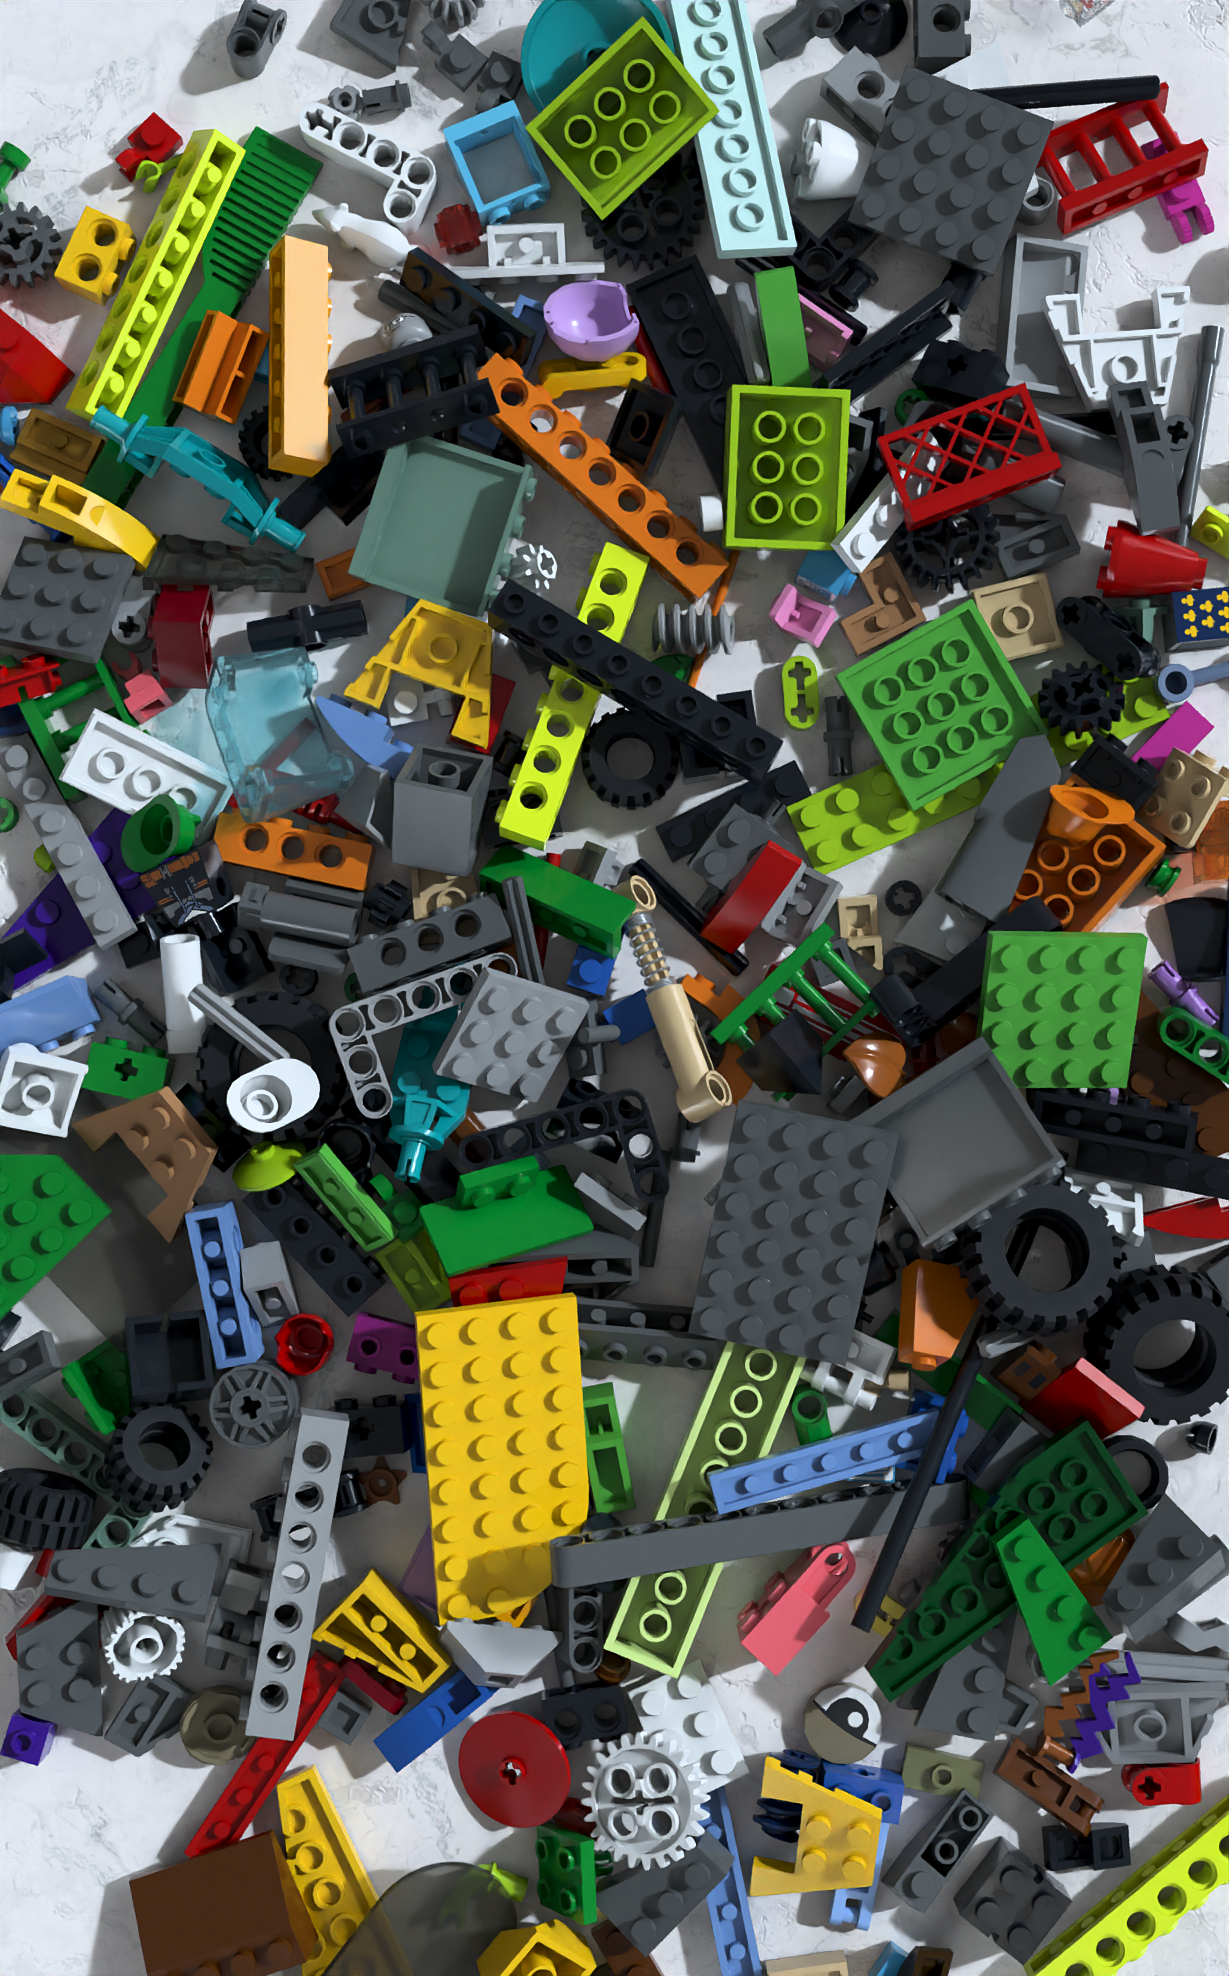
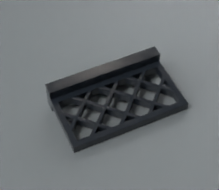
M947 280L825 371L819 379L812 383V388L851 390L850 406L925 351L932 339L939 340L952 330L953 325L945 314L956 290L950 280Z

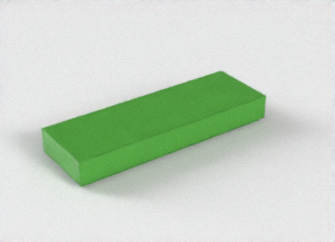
M326 1143L298 1157L293 1166L366 1253L396 1238L399 1233L397 1228Z

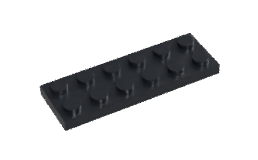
M695 254L627 284L626 292L673 395L687 401L682 414L720 497H723L727 390L732 384H749L741 350Z

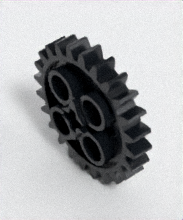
M678 154L672 160L665 162L648 178L660 179L662 181L661 185L652 188L643 183L638 187L643 205L646 209H649L650 221L658 233L657 237H653L650 234L643 210L640 206H637L635 192L603 221L581 196V204L587 208L581 211L582 222L588 223L584 227L587 237L595 236L592 240L595 250L605 246V260H609L616 254L618 267L622 268L627 260H632L633 270L637 271L641 261H646L649 270L653 271L654 260L660 259L662 264L667 267L669 266L668 255L670 253L679 259L682 258L681 244L690 248L694 246L691 234L701 233V224L697 220L705 219V209L700 207L705 204V194L697 192L701 189L700 178L691 179L693 176L692 166L687 165L681 168L682 155ZM665 212H673L677 215V218L671 222H664L659 219L660 215ZM630 227H637L642 230L636 237H627L623 234Z

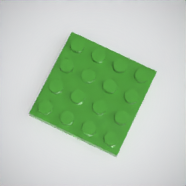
M973 599L966 601L835 675L836 682L912 813L1007 760L1020 738L1043 734L1046 737L1050 735Z
M988 931L975 1040L981 1036L985 1039L1017 1088H1127L1148 937L1143 933Z

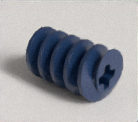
M784 1749L782 1752H770L769 1757L781 1761L780 1767L795 1774L800 1770L813 1776L812 1782L816 1781V1772L812 1768H817L820 1765V1760L815 1756L793 1749ZM758 1798L757 1805L765 1809L766 1812L765 1814H753V1821L761 1825V1829L772 1838L788 1843L798 1842L799 1834L796 1831L800 1830V1815H802L803 1805L772 1798Z

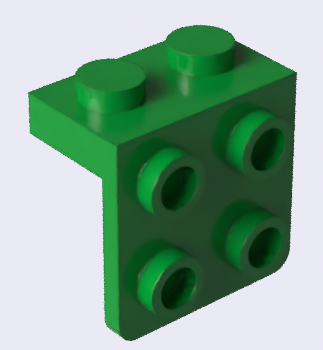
M117 1334L111 1336L81 1358L61 1368V1373L64 1376L61 1379L63 1387L72 1398H79L86 1409L84 1417L94 1431L98 1432L100 1430L105 1436L117 1429L125 1415L128 1416L130 1411L135 1408H129L124 1345Z

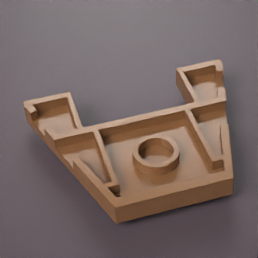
M166 1086L76 1121L72 1127L94 1153L103 1148L116 1134L122 1138L128 1149L136 1155L150 1172L152 1178L168 1194L146 1217L168 1244L179 1237L184 1228L182 1223L185 1219V1214L193 1208L195 1193L203 1185L219 1147L172 1090Z

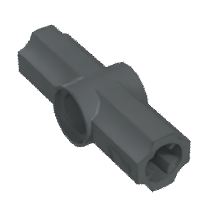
M797 0L794 10L767 28L762 34L773 54L780 62L815 36L821 39L833 36L840 29L844 15L865 0Z

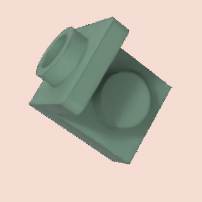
M1153 598L1129 599V606L1114 607L1113 611L1126 619L1140 635L1153 645L1154 615L1168 614V605H1153Z

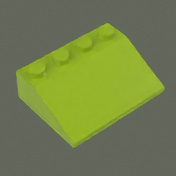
M642 16L536 116L525 129L603 221L707 125L720 110Z
M731 385L727 390L722 499L723 530H721L722 550L835 551L830 544L845 525L851 390Z

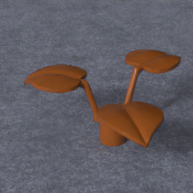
M964 1011L940 1030V1042L948 1055H953L975 1041L978 1021L976 1015ZM884 1031L863 1035L850 1043L842 1051V1055L853 1065L862 1082L869 1089L868 1101L871 1107L931 1069L929 1068L910 1078L903 1079L906 1076L905 1071L902 1070L906 1060L905 1050L894 1035Z

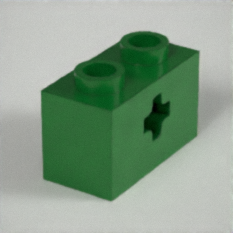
M105 1036L104 1043L92 1042L86 1064L89 1069L87 1074L84 1075L81 1088L134 1099L163 1087H170L176 1060L165 1058L167 1050L143 1045L142 1052L127 1049L129 1041ZM123 1064H131L132 1067L138 1068L137 1075H130L128 1077V1073L122 1071Z

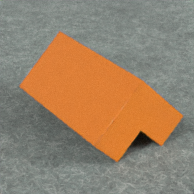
M207 310L172 401L211 421L235 425L270 334L251 323L238 322L220 311Z

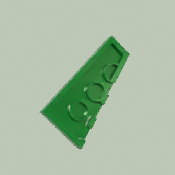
M1021 1513L990 1538L1007 1583L1013 1591L1016 1607L1025 1623L1030 1644L1041 1666L1040 1670L1043 1678L1051 1687L1112 1639L1113 1636L1030 1520Z

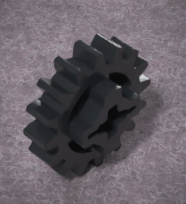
M1082 661L1080 668H1074L1070 662L1066 663L1065 672L1062 673L1054 668L1051 679L1044 678L1042 680V690L1038 691L1039 715L1041 718H1047V727L1049 729L1060 726V735L1063 737L1069 731L1075 732L1076 739H1081L1083 732H1089L1095 738L1097 737L1098 728L1109 732L1112 728V721L1120 722L1121 713L1125 706L1123 682H1115V675L1112 672L1104 675L1102 673L1103 665L1101 664L1095 666L1094 669H1089L1087 661Z

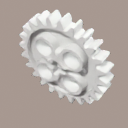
M641 1731L636 1733L635 1739L631 1733L621 1736V1743L617 1740L608 1742L609 1752L603 1750L596 1753V1758L601 1765L594 1764L587 1768L588 1772L595 1779L582 1784L585 1789L592 1792L590 1797L581 1800V1804L591 1806L593 1811L584 1820L586 1822L596 1821L597 1827L591 1833V1837L604 1836L605 1840L601 1847L602 1851L611 1847L616 1848L614 1854L615 1862L622 1860L628 1855L629 1868L638 1866L641 1859L644 1869L650 1870L655 1867L656 1861L660 1868H664L670 1865V1857L675 1862L684 1858L683 1849L689 1851L696 1847V1843L691 1835L698 1837L705 1832L697 1821L704 1820L710 1816L707 1811L700 1808L701 1803L711 1799L710 1795L699 1792V1787L708 1782L707 1778H695L694 1775L701 1764L696 1762L688 1765L686 1759L689 1756L690 1750L687 1748L678 1753L675 1752L677 1746V1739L675 1738L668 1740L663 1745L661 1732L653 1734L650 1740L647 1731ZM659 1768L666 1771L669 1776L668 1788H664L658 1782L657 1773ZM622 1769L630 1775L631 1786L629 1789L624 1787L620 1781ZM641 1794L644 1798L677 1796L679 1801L678 1803L659 1801L650 1806L645 1801L615 1804L613 1797L631 1799ZM661 1811H665L672 1820L670 1831L666 1830L660 1822ZM623 1812H627L633 1818L634 1827L632 1831L628 1830L623 1824Z

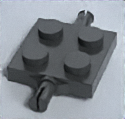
M774 798L760 817L759 815L748 813L732 801L686 863L689 868L702 876L708 885V888L695 903L698 908L708 913L719 897L726 894L732 879L768 840H771L792 854L795 852L796 848L782 838L773 826L785 809H787L784 804Z

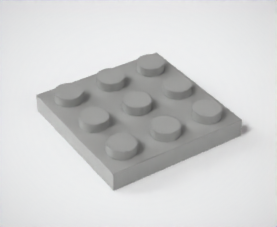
M484 966L438 1052L432 1068L437 1075L537 1103L590 1005L583 997Z

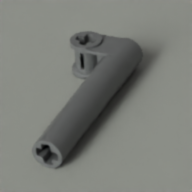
M1009 399L1002 403L998 414L1019 423L1024 410L1020 402ZM1035 408L1052 451L1123 478L1121 468L1124 459L1118 438ZM1173 415L1164 420L1166 432L1169 429L1167 436L1173 461L1176 487L1182 478L1184 463L1194 437L1192 423L1182 415ZM1026 418L1024 425L1030 427L1029 422ZM994 421V428L1014 435L1016 430ZM1020 432L1019 438L1037 444L1034 438Z

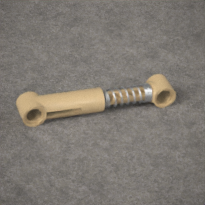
M635 875L610 891L636 902L635 911L622 927L625 936L631 939L629 946L635 948L632 954L638 958L637 966L642 967L640 975L646 977L644 985L649 988L647 989L648 995L645 999L679 1086L676 1091L677 1105L687 1120L692 1123H698L728 1107L732 1102L731 1090L723 1076L715 1071L683 986L676 983L674 976L669 975L671 967L665 965L667 957H662L661 954L664 948L658 947L657 943L660 938L654 936L656 929L652 928L654 922L651 917V910L656 907L655 893L645 879Z

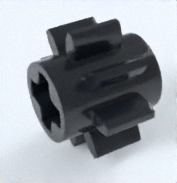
M393 879L386 886L378 882L364 903V908L370 911V917L367 921L382 930L389 926L390 923L396 925L402 922L412 906V902L406 899L407 895H405L408 888Z

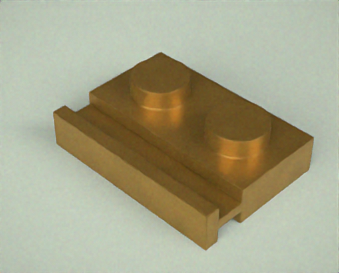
M32 407L17 438L15 450L13 453H10L9 458L13 462L48 478L56 475L81 487L106 442L99 436Z

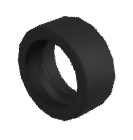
M1116 1435L1103 1441L1102 1443L1112 1458L1123 1451H1135L1142 1454L1148 1460L1151 1467V1480L1149 1486L1137 1496L1146 1510L1153 1508L1160 1501L1164 1492H1166L1169 1483L1168 1466L1163 1455L1152 1444L1133 1435Z

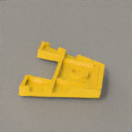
M420 599L389 636L390 640L377 656H373L364 666L366 669L357 680L348 685L343 695L351 700L379 710L393 673H398L463 697L465 700L451 735L453 738L486 750L489 737L495 630L489 627L486 622Z
M766 1756L761 1797L800 1803L803 1807L796 1862L754 1856L749 1895L766 1896L872 1886L882 1809L836 1787L831 1791L812 1782L813 1776L800 1770L795 1774L780 1767L781 1761Z

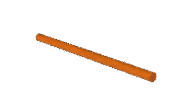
M731 550L727 561L730 565L723 573L711 609L713 616H717L720 606L724 603L741 550ZM707 644L701 654H696L687 680V684L693 688L696 687L708 651Z

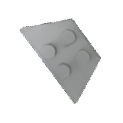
M1225 1681L1125 1685L1124 1687L1130 1695V1699L1110 1701L1105 1704L1115 1724V1729L1095 1732L1098 1740L1101 1741L1103 1751L1113 1765L1194 1762L1201 1749L1202 1738L1209 1733L1214 1722L1213 1715L1220 1701H1224L1227 1696ZM1099 1685L1098 1687H1104V1686H1110V1685ZM1069 1686V1692L1082 1690L1085 1686ZM1076 1704L1084 1718L1095 1717L1090 1704Z

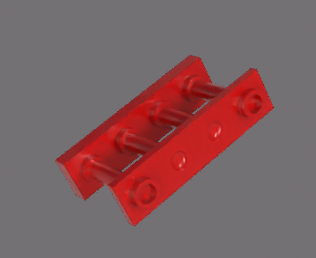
M1166 81L1160 84V93L1156 99L1116 102L1051 130L1036 168L1044 167L1062 197L1058 201L1057 226L1063 236L1205 174L1209 149L1202 138L1189 144H1182L1164 116L1169 91ZM1145 121H1149L1168 152L1152 160L1146 159L1128 130ZM1111 136L1115 138L1133 167L1117 175H1111L1093 145ZM1076 151L1079 152L1097 182L1082 190L1075 189L1058 161L1059 158Z

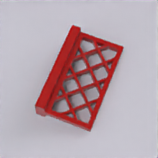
M1025 382L878 437L876 440L904 511L903 520L908 532L1053 478L1062 468L1057 452L1052 453ZM1017 396L1024 410L1019 423L998 414L1004 401ZM996 405L994 411L987 409L990 406ZM976 412L990 419L983 437L962 428L966 415ZM960 418L957 425L950 423V421ZM1026 418L1029 422L1030 427L1024 425ZM994 421L1016 430L1008 448L987 439ZM940 426L953 432L946 451L925 442L930 429ZM923 432L921 439L913 436ZM1020 432L1036 440L1040 450L1039 453L1027 457L1013 451ZM958 435L979 444L972 462L950 453ZM903 440L917 446L910 464L895 459L889 444ZM983 446L1005 455L999 468L990 471L976 464ZM921 449L942 457L935 476L913 467ZM1009 458L1016 460V462L1006 465ZM946 460L968 469L963 482L954 485L939 478ZM898 468L906 472L903 479ZM972 471L980 474L979 476L969 479ZM910 474L931 483L925 496L912 501L905 488ZM935 485L944 488L932 493L935 488Z

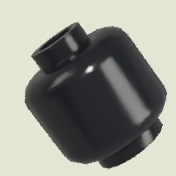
M877 1240L874 1241L862 1295L867 1297L888 1287L897 1279L895 1270L899 1269L900 1265L884 1240L880 1243Z

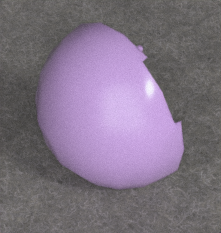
M604 280L577 281L564 285L549 295L543 306L545 324L550 338L562 352L582 361L603 362L621 355L635 341L639 332L640 322L635 313L630 316L627 294L621 283Z

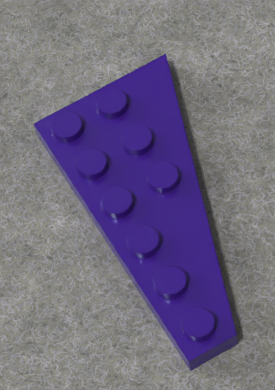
M114 807L88 839L134 922L141 918L142 914H148L150 910L158 905L138 878L143 873L134 872L130 869L122 857L120 846L122 832L132 815ZM174 857L167 858V859H166L165 861H163L162 863H164V862H166V861H168V860H170V859H172V858H174ZM59 872L2 937L4 938L25 928L48 953L47 959L15 974L12 995L43 977L45 973L60 964L78 956L80 952L96 943Z

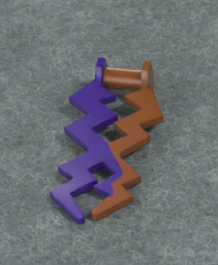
M1118 1650L1093 1653L1089 1656L1092 1665L1078 1666V1671L1085 1688L1061 1693L1060 1698L1063 1706H1045L1044 1730L1037 1737L1035 1747L1038 1755L1041 1757L1044 1754L1065 1765L1068 1772L1073 1774L1081 1759L1103 1753V1748L1095 1732L1115 1729V1724L1105 1704L1110 1701L1130 1699V1695L1124 1686L1141 1683V1677L1130 1652L1124 1653L1128 1673L1111 1675L1110 1669L1105 1665V1663L1119 1658ZM1107 1676L1110 1686L1098 1687L1095 1678ZM1076 1704H1090L1095 1717L1075 1720V1724L1082 1737H1070L1074 1746L1071 1750L1051 1739V1737H1064V1732L1058 1721L1080 1718Z

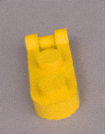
M623 352L621 355L603 362L582 361L574 357L551 359L540 363L537 372L541 382L540 385L549 392L553 399H556L564 391L580 389L591 392L601 387L617 385L628 388L631 378L642 381L646 377V358L639 353Z

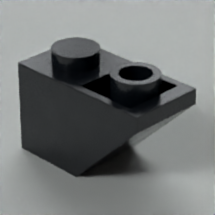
M187 1083L175 1094L219 1147L212 1164L223 1173L252 1147L243 1135L231 1131L228 1124L220 1122L212 1114L214 1112L212 1106L205 1104L201 1093L191 1084Z

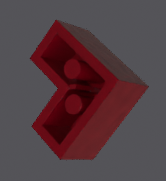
M165 579L161 593L156 594L154 597V616L149 615L147 632L148 638L155 640L156 648L152 652V668L154 672H159L162 688L208 689L213 670L210 631L215 615L211 580Z

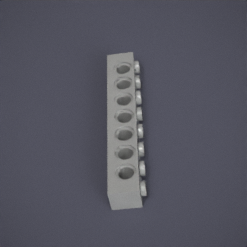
M300 1407L299 1418L291 1417L287 1442H294L292 1458L284 1457L280 1478L281 1482H287L285 1497H277L273 1521L280 1522L278 1537L270 1536L266 1561L273 1562L270 1577L263 1576L259 1601H266L264 1616H256L252 1636V1641H259L256 1656L249 1655L245 1680L252 1681L250 1695H242L238 1715V1720L245 1721V1735L288 1741H293L350 1422L346 1413ZM310 1445H319L325 1450L324 1456L316 1462L306 1460L302 1454ZM303 1485H312L317 1488L318 1494L310 1501H302L295 1495L296 1491ZM296 1525H306L310 1528L311 1533L304 1540H294L289 1536V1531ZM292 1564L299 1565L303 1568L304 1572L298 1579L289 1580L282 1575L285 1567ZM289 1604L294 1606L297 1612L289 1619H281L276 1616V1609L281 1605ZM277 1644L285 1645L290 1650L285 1657L280 1659L273 1658L268 1654L269 1649ZM270 1684L278 1685L283 1690L275 1698H267L261 1691Z

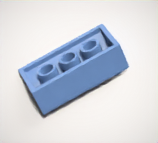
M66 975L0 1004V1061L8 1046L17 1043L31 1044L40 1053L47 1054L60 1047L58 1041L72 1036L75 1041L96 1032L94 1026L104 1021L86 979Z

